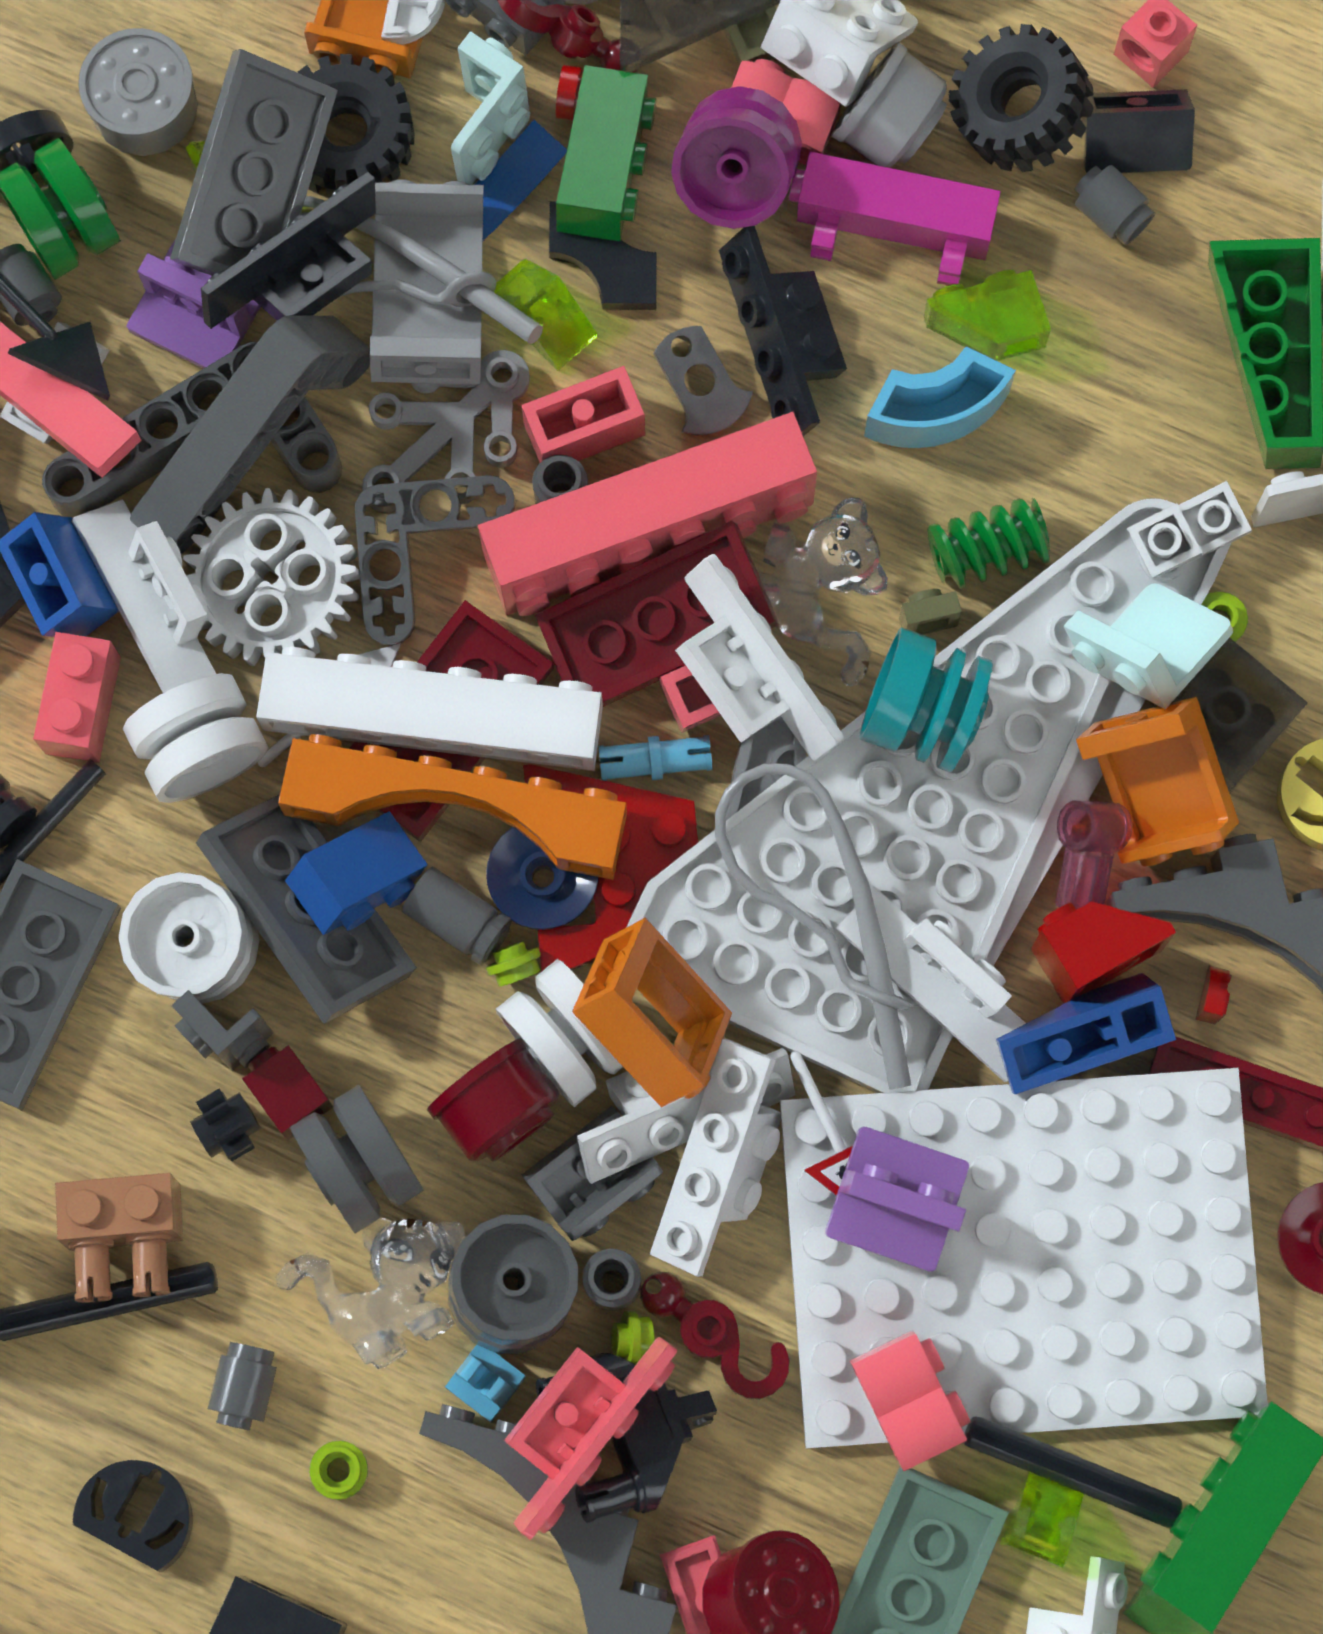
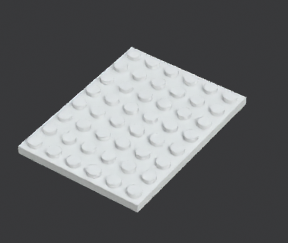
M1239 1068L1059 1080L1016 1095L1012 1093L1009 1084L822 1097L846 1148L854 1144L859 1128L864 1126L966 1160L969 1163V1170L957 1206L967 1210L960 1231L949 1229L937 1268L933 1272L826 1236L825 1230L836 1195L803 1171V1169L836 1154L810 1098L780 1100L806 1448L888 1443L852 1368L850 1360L910 1331L916 1333L920 1342L930 1337L945 1367V1370L936 1373L945 1395L956 1391L970 1420L972 1417H982L1019 1433L1241 1418L1247 1410L1258 1415L1261 1409L1268 1404ZM967 1425L961 1427L964 1433Z

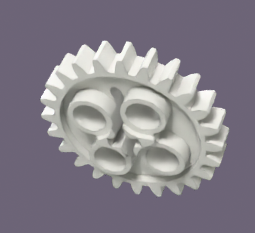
M265 488L262 502L259 504L247 492L243 493V509L238 511L229 503H222L226 519L219 522L207 516L205 521L212 531L208 537L193 534L191 537L201 548L200 554L184 555L183 558L190 567L196 570L195 573L186 575L190 584H197L206 599L207 616L201 630L209 629L205 639L214 647L225 641L223 652L231 659L237 657L243 650L244 660L250 666L256 665L262 653H264L266 658V652L281 654L282 649L285 647L299 648L306 645L316 654L320 653L316 637L322 633L328 638L336 640L338 636L330 625L334 619L341 621H350L351 619L348 613L341 607L342 602L357 601L359 599V595L354 589L347 586V582L360 579V571L355 566L346 564L358 557V551L353 545H342L350 536L349 532L343 525L332 527L336 521V516L328 508L318 513L319 505L312 497H307L299 506L298 497L289 489L284 494L280 503H278L276 495L270 488ZM274 530L282 532L281 540L277 546L270 550H260L261 540L264 535ZM300 542H305L304 549L296 550ZM312 565L320 566V575L315 582L306 586L298 584L299 575L302 570ZM243 570L244 576L240 585L233 590H223L222 586L225 577L232 571ZM269 571L279 576L278 580L272 585L263 579ZM246 605L245 611L242 614H237L238 607ZM281 605L282 615L279 620L273 625L261 626L260 621L264 611L270 606Z

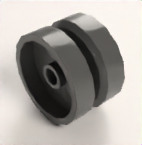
M360 1085L334 1099V1111L347 1132L344 1136L338 1138L325 1116L316 1112L290 1127L307 1158L304 1163L329 1204L331 1206L333 1204L336 1205L354 1233L359 1232L380 1218V1206L367 1185L368 1183L376 1179L389 1201L398 1206L424 1191Z
M501 1215L480 1223L462 1240L453 1260L448 1278V1305L457 1327L474 1344L494 1351L497 1354H523L545 1345L563 1327L577 1294L578 1264L568 1241L552 1225L529 1215ZM506 1277L517 1278L520 1290L512 1291L507 1289L504 1285Z

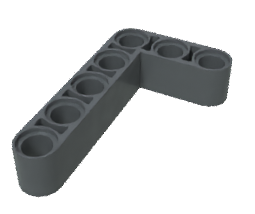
M288 315L277 320L263 334L136 505L130 516V521L137 527L157 521L165 537H171L176 542L180 553L183 554L194 543L191 538L193 534L200 535L206 528L205 518L207 516L213 518L222 507V503L228 499L309 390L344 389L355 383L370 366V348L335 316Z
M249 342L238 347L123 417L122 419L138 432L141 442L130 451L131 456L125 465L112 468L103 478L69 451L54 459L47 465L42 477L45 493L54 508L62 516L74 518L109 504L161 472L206 411L199 408L201 401L208 395L220 394L257 342ZM304 396L295 408L300 413L298 419L291 425L282 426L271 440V443L303 489L312 493H322L332 489L339 482L342 475V463L334 440ZM172 422L178 425L176 432L169 438L156 439L152 437L155 428L160 424ZM323 453L329 457L327 463L320 469L308 470L302 467L304 459L310 454ZM71 479L84 481L82 489L76 495L71 497L59 495V491L65 482Z

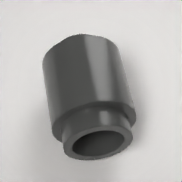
M1109 165L1104 170H1101L1098 166L1093 167L1075 187V191L1079 194L1075 206L1111 240L1118 238L1125 245H1128L1139 236L1156 214L1148 206L1150 200L1113 165Z
M13 244L1 249L0 274L47 322L51 321L58 312L57 307L62 300V295L36 254L27 251L22 244ZM0 294V300L15 324L19 326L29 325L34 328Z
M554 455L544 459L536 467L533 474L532 485L535 504L587 486L588 478L582 464L566 455ZM558 490H567L564 493H555Z
M605 1249L599 1251L585 1265L583 1271L585 1291L589 1299L599 1308L608 1311L622 1310L631 1305L640 1293V1269L633 1257L622 1250ZM608 1272H618L624 1278L623 1287L615 1293L607 1292L602 1287L604 1275Z
M235 1342L229 1343L227 1355H220L208 1404L209 1410L218 1412L217 1424L250 1431L252 1420L264 1422L277 1367L272 1366L275 1352Z

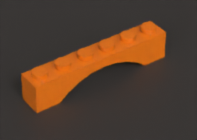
M319 734L309 735L308 741L296 738L292 740L278 800L284 816L340 826L364 813L396 804L417 802L456 804L490 814L516 828L540 847L560 870L614 880L627 810L626 803L617 801L618 796L613 792L598 788H585L584 794L563 791L561 783L541 777H531L527 784L507 780L505 772L483 766L474 767L473 773L451 769V762L433 756H420L418 762L396 758L397 752L376 745H365L363 751L342 748V742L336 738Z

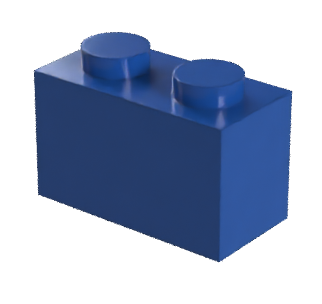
M34 512L0 539V552L42 636L55 637V632L88 636L118 613L119 610L72 523L73 517Z
M389 811L304 854L285 882L321 933L325 935L344 925L346 930L356 928L374 914V908L385 902L389 908L404 902L414 888V882L428 864Z

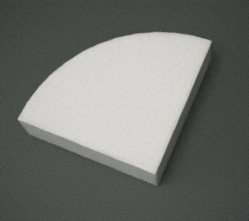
M389 0L381 39L400 45L420 39L440 19L445 6L444 0Z

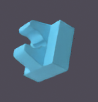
M476 1345L446 1384L445 1388L492 1423L524 1381L526 1375L496 1352Z

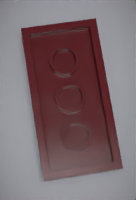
M730 521L535 614L561 680L578 681L591 685L593 692L602 693L603 707L660 681L661 676L686 666L675 650L685 641L715 622L686 583L685 576L711 554H715L723 566L732 571L738 581L740 590L755 611L766 619L770 628L780 625L738 524Z
M466 600L417 661V663L425 665L428 672L448 674L449 668L463 667L481 672V678L503 681L506 674L526 675L535 678L537 685H542L554 670V663ZM354 742L349 748L363 751L365 745L382 746L397 752L396 758L418 762L420 756L438 757L451 762V769L473 773L474 767L480 766L485 760V757ZM435 802L396 804L378 809L377 811L382 815L390 811L401 828L421 843L450 804Z

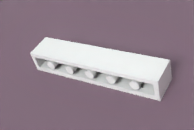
M285 647L282 649V654L266 652L256 715L263 731L305 736L319 734L338 740L595 770L603 701L602 693L593 692V687L587 683L561 681L559 687L537 685L535 678L521 674H506L503 681L481 678V672L463 667L449 668L448 674L428 672L425 665L404 660L394 661L392 667L370 665L371 660L369 658L355 654H339L337 660L315 658V652L298 647Z

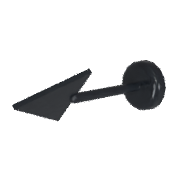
M0 274V294L42 336V338L9 348L7 354L108 401L110 394L91 322L89 321L56 332Z

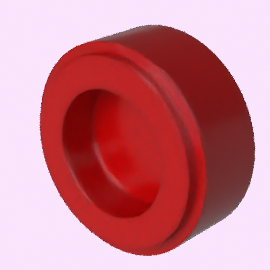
M562 66L556 96V119L573 121L584 71L582 67Z

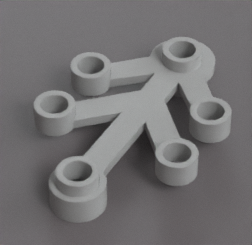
M507 350L489 353L481 360L480 384L411 383L416 391L425 394L432 393L439 387L473 388L459 402H400L391 393L376 395L369 404L371 420L376 427L390 430L398 425L433 426L390 466L378 465L370 469L363 479V491L370 486H374L380 478H389L394 483L407 482L450 441H452L451 471L448 472L445 479L474 477V419L490 404L492 433L487 436L484 442L486 459L495 467L502 468L511 465L518 453L516 440L512 435L513 402L525 394L530 382L529 369L523 358ZM501 368L512 372V377L504 383L497 382L492 378L493 373ZM384 404H390L396 408L395 414L387 419L376 415L378 408ZM497 442H506L511 447L509 453L505 456L492 454L491 448ZM466 492L458 493L461 504H467L474 499H467ZM384 495L375 496L376 501L375 505L371 506L372 509L381 513L396 511V506L388 504L384 499Z

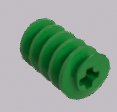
M1032 498L1031 508L1023 499L1013 500L1010 515L1002 505L992 506L989 521L982 512H971L968 528L960 518L954 517L948 522L947 534L939 524H931L927 529L931 554L942 583H945V577L951 576L960 589L965 588L966 571L972 569L982 583L987 580V564L993 563L1001 576H1005L1008 573V558L1014 557L1023 570L1029 567V552L1035 551L1044 564L1049 563L1050 560L1048 530L1042 511L1035 498Z

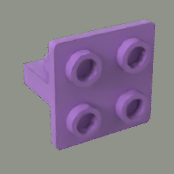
M174 240L163 260L147 253L137 272L144 286L145 293L130 317L127 328L131 334L204 369L239 347L261 306L252 300L210 329L203 319L200 288L212 276L170 260L175 244Z
M860 1127L826 1226V1236L930 1272L935 1271L949 1229L960 1231L967 1210L957 1206L969 1170V1163L966 1160L869 1127Z

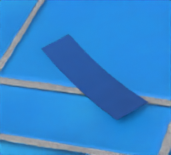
M535 120L529 124L498 159L492 172L484 180H478L474 184L483 185V241L520 205L567 153V149Z

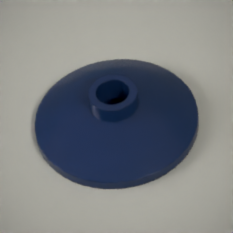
M514 827L505 832L496 842L490 853L486 869L488 890L497 908L510 917L514 923L536 930L558 928L578 918L591 903L599 878L558 869L540 847ZM541 869L550 870L554 874L553 882L547 887H539L533 882L535 873Z

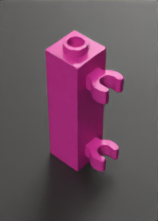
M809 152L806 170L797 169L795 172L789 201L798 202L797 222L815 225L810 257L831 261L838 230L943 252L937 283L958 288L964 256L986 261L1001 191Z

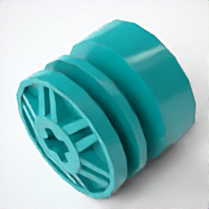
M901 627L891 643L874 685L859 734L860 740L895 752L903 743L909 730L918 733L915 759L924 763L930 756L936 742L940 741L941 744L936 762L937 768L951 773L964 751L972 744L986 711L989 700L988 685L993 667L992 660L977 656L966 677H961L966 658L965 650L956 648L946 661L943 669L934 667L936 640Z

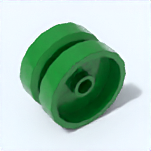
M59 138L35 151L34 163L46 184L41 189L26 167L18 163L0 172V193L54 280L79 266V254L68 235L72 230L87 251L95 255H99L121 241L106 212L107 206L91 178L82 166H78L71 153Z

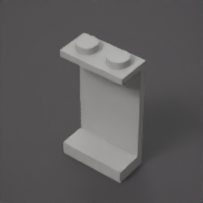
M409 180L375 183L376 221L402 232L444 257L465 273L482 272L483 185H469L462 181H450L444 184H416ZM375 238L373 281L400 279L437 295L447 288L446 285L388 244ZM395 289L373 291L372 336H370L371 382L480 384L482 310L474 305L469 307H456L451 304L433 305Z

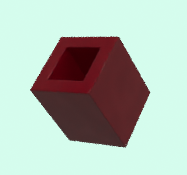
M289 1045L281 1051L274 1046L262 1052L249 1063L248 1067L251 1072L242 1078L287 1140L294 1136L290 1129L292 1125L313 1112L323 1115L334 1107Z

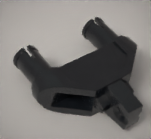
M610 1353L590 1356L621 1382L625 1380L635 1367V1364ZM554 1376L536 1380L537 1396L541 1394ZM665 1383L654 1392L650 1389L647 1390L635 1406L639 1412L631 1427L620 1438L611 1437L623 1469L622 1474L590 1484L576 1486L575 1495L578 1508L585 1505L587 1508L580 1513L586 1523L633 1508L637 1513L641 1512L643 1514L658 1508L682 1444L692 1440L691 1430L711 1424L714 1420L713 1416L717 1414V1409L709 1390L682 1397L677 1396L675 1389L667 1390Z

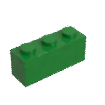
M584 66L556 201L557 232L621 241L624 221L634 222L639 190L631 188L633 175L643 176L648 144L641 143L640 140L643 129L652 130L657 103V98L648 97V75Z

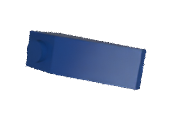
M1140 973L1090 990L997 1038L996 1041L1011 1091L1016 1095L1174 1041L1176 1037L1161 986L1144 973Z

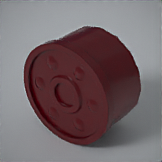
M522 1038L510 1042L477 1064L440 1094L427 1108L431 1117L441 1122L469 1161L478 1162L486 1157L492 1162L500 1159L531 1137L554 1116L551 1107L558 1101L559 1090L528 1051L530 1047Z
M775 1530L766 1532L750 1539L740 1547L724 1552L710 1566L702 1587L703 1613L711 1634H831L839 1614V1587L830 1562L813 1542L791 1531Z

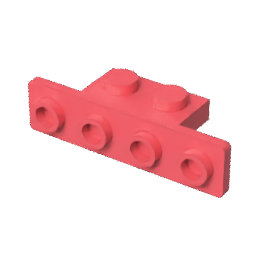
M658 1337L623 1382L577 1347L504 1440L549 1476L513 1523L521 1534L531 1540L538 1531L544 1534L555 1525L565 1509V1505L561 1502L575 1483L582 1486L593 1476L602 1461V1457L598 1453L612 1436L618 1439L631 1427L639 1412L635 1406L647 1390L650 1389L653 1392L658 1390L669 1378L675 1367V1363L671 1360L677 1353L676 1348L661 1337Z

